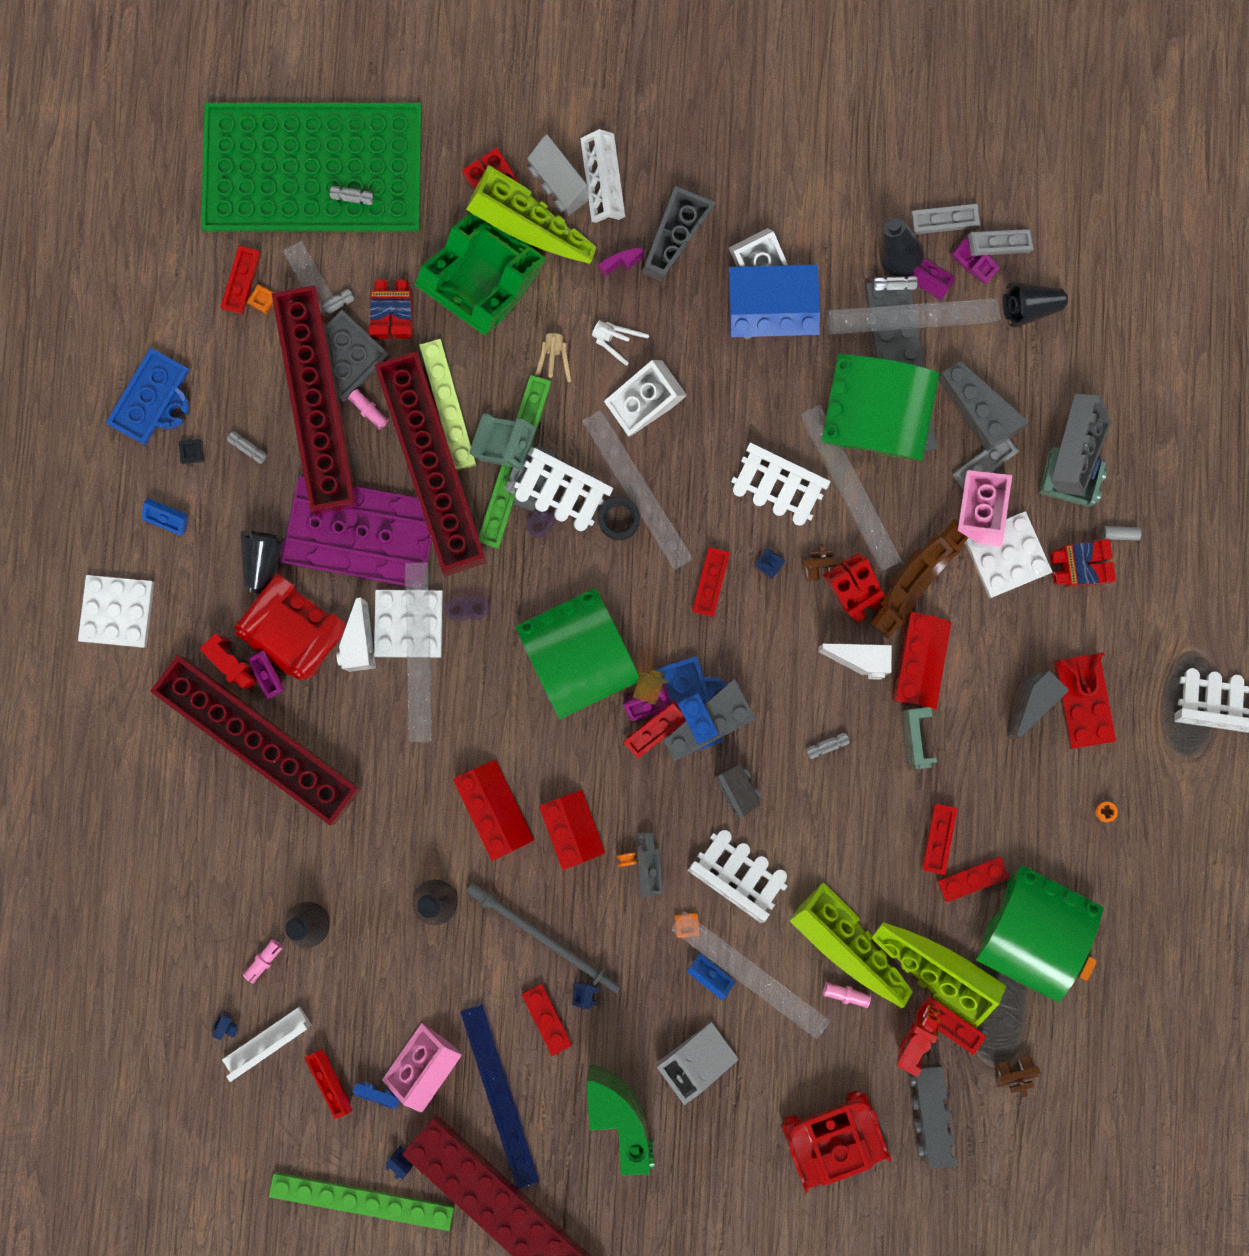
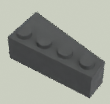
M1074 395L1055 470L1051 476V481L1058 493L1082 496L1085 493L1094 465L1112 423L1103 400L1099 395Z

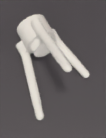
M599 320L592 333V336L597 338L596 343L603 346L627 366L629 364L628 361L605 341L610 342L613 336L629 341V337L615 332V330L643 338H649V335Z

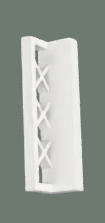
M599 129L581 138L591 221L595 223L608 217L617 220L625 217L614 133ZM594 140L595 146L592 152H590L589 142ZM596 160L598 167L595 173H593L592 165ZM597 181L600 182V189L598 194L595 193V186L597 184ZM600 202H602L604 212L598 214L597 208Z
M298 1007L222 1059L230 1071V1074L226 1076L230 1082L312 1026L301 1007Z

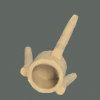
M550 333L546 335L545 342H542V351L536 375H540L547 352V354H550L548 376L552 378L554 358L561 351L567 382H571L566 353L567 344L563 343V336L561 334Z

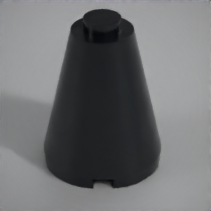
M889 219L883 228L880 253L882 267L895 276L911 274L918 265L923 263L925 256L924 248L903 219Z
M1012 282L1006 286V288H1009L1008 293L1003 294V312L1005 318L1010 319L1012 322L1009 324L1011 327H1019L1063 311L1068 304V295L1061 288Z
M241 531L244 586L248 587L249 592L262 593V590L267 587L286 543V538L281 536L280 541L276 539L274 534L251 531L250 535H245L246 531Z
M430 880L417 888L412 904L416 916L422 922L429 925H441L454 916L458 907V900L450 884L442 880Z
M302 902L295 905L285 918V932L288 938L300 947L307 948L320 944L327 937L330 930L327 911L315 902Z

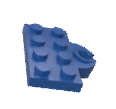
M150 348L106 421V424L145 446L157 427L168 430L181 426L184 421L180 418H173L172 411L179 407L183 413L189 415V400L179 389L190 370Z
M697 656L654 669L658 684L665 683L671 702L675 700L677 704L698 693L705 705L714 697L717 690H722L727 686L719 678H703ZM721 737L700 749L723 743V738Z

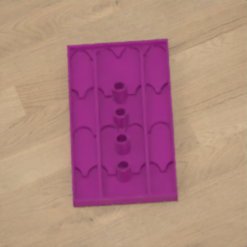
M298 477L285 536L286 543L282 550L280 563L422 589L432 540L418 498L355 487L359 507L315 515L309 509L304 477Z

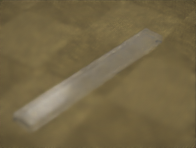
M998 299L829 310L827 312L829 334L993 323L1001 320Z
M819 405L801 414L800 418L880 571L882 572L900 563L902 560L843 448L833 447L821 442L826 415L821 406Z
M599 410L582 421L583 425L629 499L638 507L640 517L673 570L675 571L693 560L690 552L602 411Z
M405 563L409 743L432 742L428 563Z
M683 911L671 927L674 933L815 1039L820 1037L830 1023L828 1018L687 912Z

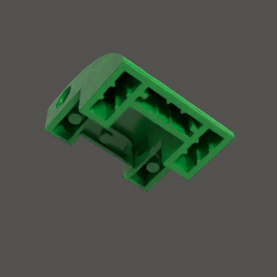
M470 212L452 227L446 246L421 266L415 286L439 302L440 305L453 312L458 318L471 325L476 331L486 336L519 302L539 273L546 258L523 241L501 231Z
M838 354L821 442L833 447L871 451L880 456L923 461L940 373L898 361Z
M596 588L515 626L559 720L641 681Z
M1021 865L1009 879L999 912L987 923L976 961L1059 1003L1074 983L1087 959L1098 931L1104 907Z
M589 1065L587 1076L589 1130L618 1129L621 1176L650 1175V1169H654L653 1139H648L647 1122L639 1100L630 1087L617 1075L602 1067Z

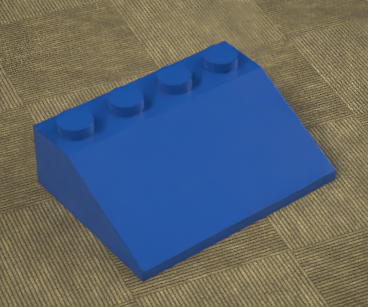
M818 265L729 267L730 336L820 335Z

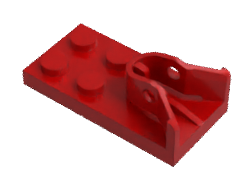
M1104 652L1053 661L1056 678L1069 690L1061 698L1070 749L1117 742L1101 663L1102 657L1105 656Z

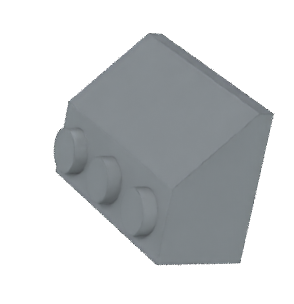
M548 135L544 136L527 158L529 165L527 169L534 179L538 178L542 184L540 186L546 195H552L557 209L560 212L564 211L569 216L589 201L588 187Z

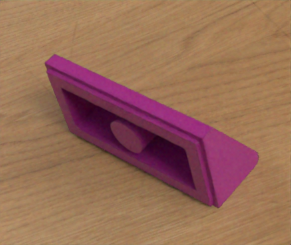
M925 258L923 263L914 269V272L905 276V278L916 276L917 286L939 300L943 299L956 279Z
M264 650L246 659L267 699L285 690Z
M660 683L625 695L622 705L633 722L657 714L670 704L671 700L665 683Z

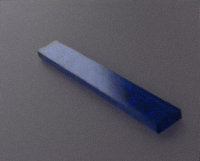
M483 1004L462 1010L460 1013L516 1188L520 1189L539 1182L538 1174Z

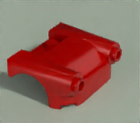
M276 574L234 627L236 635L244 640L257 653L264 650L271 663L286 674L301 681L302 679L307 680L309 677L312 678L319 672L325 658L343 637L347 624L333 613L329 615L295 591L293 584L279 574Z
M861 1090L850 1092L845 1100L846 1103L804 1119L797 1117L796 1114L783 1118L784 1122L781 1124V1128L805 1193L809 1192V1188L822 1184V1186L829 1185L869 1170L875 1163L885 1159L889 1162L892 1161L877 1122L878 1117L871 1106L867 1093H861Z

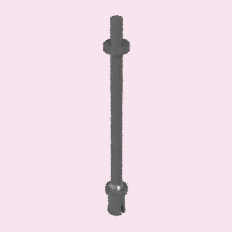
M474 881L467 889L466 894L480 902L484 909L486 907L493 908L594 978L592 985L595 986L597 982H600L617 994L621 986L603 974L606 968L603 967L598 971L497 901L494 892L491 891L489 893Z

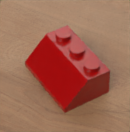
M582 790L539 806L562 870L605 854Z

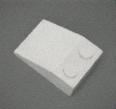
M768 228L729 247L736 267L788 265L774 231Z
M651 360L604 402L626 434L632 436L672 409L687 395L662 360Z
M356 598L339 645L340 652H337L338 665H341L342 669L349 672L376 668L368 602L362 598Z
M822 644L818 647L819 653L861 675H868V679L880 680L885 678V675L891 673L892 645Z

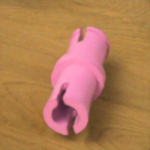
M359 389L354 390L349 395L348 399L361 411L360 414L363 417H367L378 430L388 423L389 420L376 408V404L370 402Z
M271 939L261 954L258 953L255 956V961L243 973V977L247 981L250 980V983H255L262 972L270 968L272 960L283 949V946L278 941L276 942L275 939Z
M826 982L823 989V996L841 1000L844 1004L852 1003L868 1008L871 1001V994L853 990L850 986L842 987Z

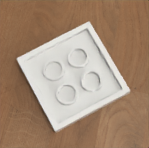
M1026 511L1006 519L1002 547L979 544L970 538L965 542L989 599L1052 573Z
M86 575L78 641L147 648L155 582Z
M376 590L374 657L442 658L443 591Z

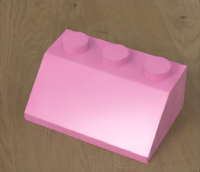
M967 470L958 526L959 532L979 544L1002 547L1012 475Z
M421 1023L382 1081L403 1105L423 1112L462 1055L450 1042Z

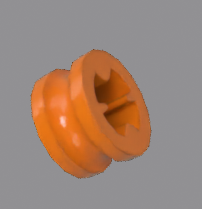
M1101 802L1097 805L1095 813L1099 820L1111 822L1117 817L1118 810L1111 802ZM1105 805L1108 806L1109 810H1112V815H1108L1109 818H1105V815L1101 814V809H1105Z
M636 852L617 855L616 859H619L618 867L637 864L638 860L634 858Z

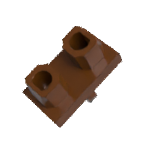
M819 544L818 551H810L811 558L819 557V559L805 560L801 563L802 570H805L807 581L820 580L819 568H827L828 572L837 565L843 566L844 558L825 559V557L833 556V550H825L824 544Z
M1030 1056L1017 1059L1020 1071L1014 1073L1009 1061L997 1064L998 1078L996 1082L998 1087L1017 1083V1085L1009 1086L1011 1093L1019 1091L1022 1097L1027 1096V1089L1034 1087L1032 1081L1024 1082V1080L1038 1077V1074L1041 1073L1039 1066H1034Z

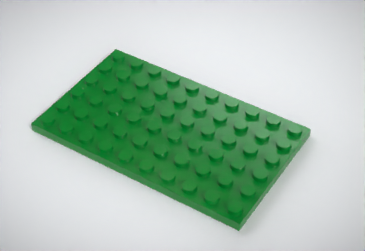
M204 103L201 230L203 232H420L421 103ZM331 186H338L340 189H343V187L361 190V192L370 191L373 193V202L371 205L363 204V202L342 201L341 198L340 200L332 199L330 197Z

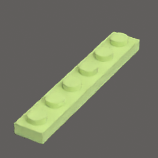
M441 339L421 344L419 346L456 471L476 466L475 458L469 454L471 444Z

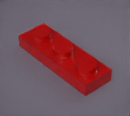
M238 246L220 306L222 310L240 315L244 314L261 257L260 251Z
M708 547L692 609L693 613L714 617L730 552Z
M673 700L624 739L623 744L637 759L686 722L679 705Z
M934 803L921 870L945 875L958 808Z
M997 857L937 881L944 901L947 903L1009 879V875L1002 858Z
M541 983L523 992L521 995L551 1056L571 1047L573 1044L543 984Z
M927 996L918 1011L923 1013L927 1005L940 1010L938 1031L974 1055L986 1036L933 998Z
M323 1049L304 1057L333 1118L337 1119L352 1112L350 1100L345 1095L340 1085V1080L334 1073L330 1060Z

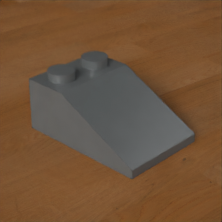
M1050 671L1033 673L1025 681L1027 685L1022 690L1007 735L1009 739L1021 738L1069 691Z
M738 764L715 776L735 817L740 818L761 805L759 802L762 798L756 786L752 788L749 782L751 775L746 766L741 767Z

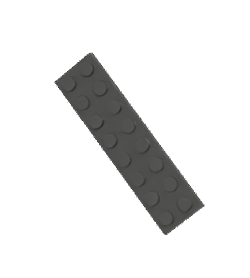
M874 283L866 284L865 290L876 358L898 361L924 368L911 289L907 290V287H905L904 290H886V288L884 290H874ZM932 416L925 452L937 449Z

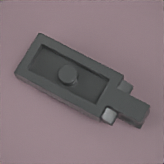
M652 832L637 834V857L641 897L662 895L660 851L656 849Z

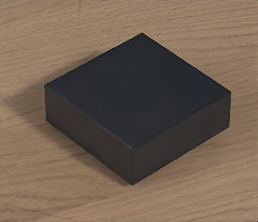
M201 439L179 441L181 464L204 462L203 441Z

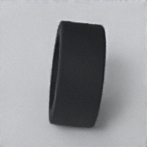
M614 497L608 499L601 506L598 523L601 531L607 537L613 540H625L637 532L640 525V513L633 501L625 497ZM616 506L627 508L632 515L630 527L621 532L612 530L606 522L608 511Z

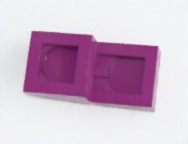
M963 238L950 253L965 270L984 284H987L1000 268L989 255L971 256L968 238Z
M634 248L619 252L598 264L599 272L605 278L620 265L628 271L643 259L644 251L641 248Z

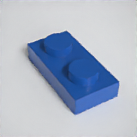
M149 498L143 502L142 520L180 536L186 532L188 514Z
M698 693L678 703L698 745L719 735Z
M701 953L697 955L686 971L721 1000L728 995L736 982Z
M362 1082V1085L356 1083L353 1090L354 1096L397 1111L400 1100L392 1091L384 1089L383 1092L375 1090L376 1086L370 1083Z

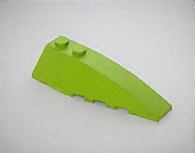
M487 166L469 200L466 210L501 231L537 248L589 264L592 262L596 246L576 229H569L562 217L559 215L555 217L547 210L548 206L543 201L539 203L531 197L532 192L493 167Z
M825 883L820 884L798 907L790 922L826 957L855 980L897 1006L905 1007L913 992L897 969L895 967L891 968L887 963V956L883 950L878 951L871 941L872 935L869 931L865 932L859 925L858 921L860 919Z
M884 922L872 935L871 938L891 958H897L902 964L901 967L907 973L911 972L918 979L917 983L923 989L927 987L934 994L933 998L938 1003L973 1027L977 1028L1000 1004L1006 985L948 948L913 932Z

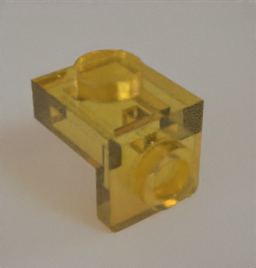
M650 669L649 672L641 671L633 697L656 705L662 684H667L668 679L662 677V672Z

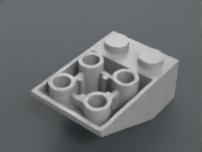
M710 1022L659 1060L657 1068L682 1103L686 1105L739 1059L714 1024Z

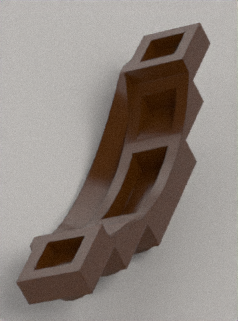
M953 519L940 536L934 534L922 551L915 550L890 581L889 585L892 589L881 601L880 605L883 608L871 622L884 637L889 639L895 630L904 623L925 590L962 550L963 544L969 537L958 531V520Z

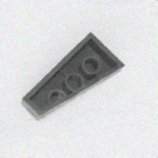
M675 186L641 273L662 281L707 218L716 202Z
M960 361L942 372L938 381L987 452L1023 431L1029 424L1028 420L963 362Z
M735 679L704 705L719 735L698 745L686 721L664 740L674 761L756 720Z
M939 1063L922 1064V1070L918 1077L909 1073L910 1086H914L915 1093L914 1096H911L913 1110L917 1111L914 1127L915 1132L919 1133L920 1142H917L918 1156L922 1157L930 1169L958 1166L957 1157L952 1156L950 1148L955 1144L951 1129L947 1128V1123H950L951 1118L948 1105L944 1104V1100H947L943 1066Z

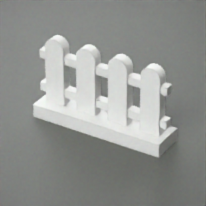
M750 443L746 450L750 454L748 458L743 457L741 461L745 465L738 479L733 477L731 481L735 484L733 487L734 494L740 497L749 490L755 493L753 497L755 505L762 506L766 500L775 503L773 506L775 515L781 516L788 509L795 513L793 522L796 525H803L807 519L811 521L813 517L810 514L816 499H822L821 489L826 490L831 481ZM762 459L770 463L768 468L760 465ZM782 469L790 472L788 478L780 474ZM760 470L765 474L757 489L751 486L750 483L756 471ZM777 479L785 483L778 498L770 495ZM801 479L810 482L808 487L800 484ZM797 489L805 492L798 508L790 505Z
M531 447L527 455L532 457L530 463L525 461L523 466L527 469L520 483L515 482L513 486L517 488L515 498L521 502L526 501L530 495L537 498L534 506L541 512L546 511L549 505L555 507L554 517L558 521H565L569 515L575 517L573 525L578 531H584L588 524L593 526L595 521L591 520L598 504L601 506L604 504L605 501L601 499L603 494L610 496L613 488ZM545 464L552 467L550 472L543 470ZM565 474L571 477L569 482L563 480ZM542 475L546 477V480L538 493L533 488L539 476ZM584 484L591 487L589 492L582 490ZM559 485H562L566 489L559 503L552 499ZM580 494L586 498L577 513L572 508Z
M1191 668L1185 672L1184 677H1180L1179 683L1184 685L1183 699L1178 700V705L1182 706V709L1175 713L1174 722L1249 733V718L1243 717V715L1249 716V709L1243 708L1244 693H1249V686H1244L1242 676L1234 675L1229 679V683H1222L1221 674L1211 672L1207 675L1206 680H1202L1198 670ZM1199 686L1206 687L1205 702L1198 701ZM1221 689L1228 690L1227 706L1221 705Z
M722 830L718 835L713 833L710 837L713 840L712 844L705 854L699 853L697 858L700 861L698 863L694 861L687 871L758 922H765L770 915L766 912V909L772 910L775 905L771 902L780 889L785 891L787 885L784 884L787 879L786 872L777 870L773 875L766 871L768 860L765 857H758L754 862L747 857L750 853V848L747 844L741 843L736 848L728 844L731 840L729 831ZM725 849L731 853V856L722 868L716 861ZM742 863H745L750 868L740 881L734 875ZM711 868L718 872L717 876L710 872ZM763 876L769 881L759 894L753 888L760 877ZM730 881L737 886L736 889L728 885ZM748 895L756 899L754 903L747 898Z

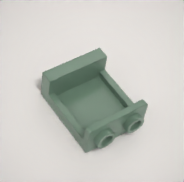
M483 413L469 454L482 462L522 469L536 427L524 419L517 418L515 422L494 418L489 414Z
M1054 447L1051 449L1047 457L1038 493L1086 507H1091L1096 502L1098 503L1102 494V490L1099 489L1100 484L1107 475L1106 462L1101 461L1095 480H1089L1083 496L1058 493L1051 481V476L1055 470L1060 448Z
M931 707L902 711L907 765H914V769L932 768L931 763H936L937 758L924 759L919 719L932 717Z

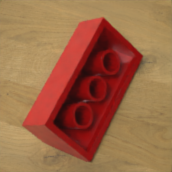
M915 612L908 614L892 702L922 708L931 707V709L937 710L952 622Z
M496 760L453 779L491 861L535 841Z

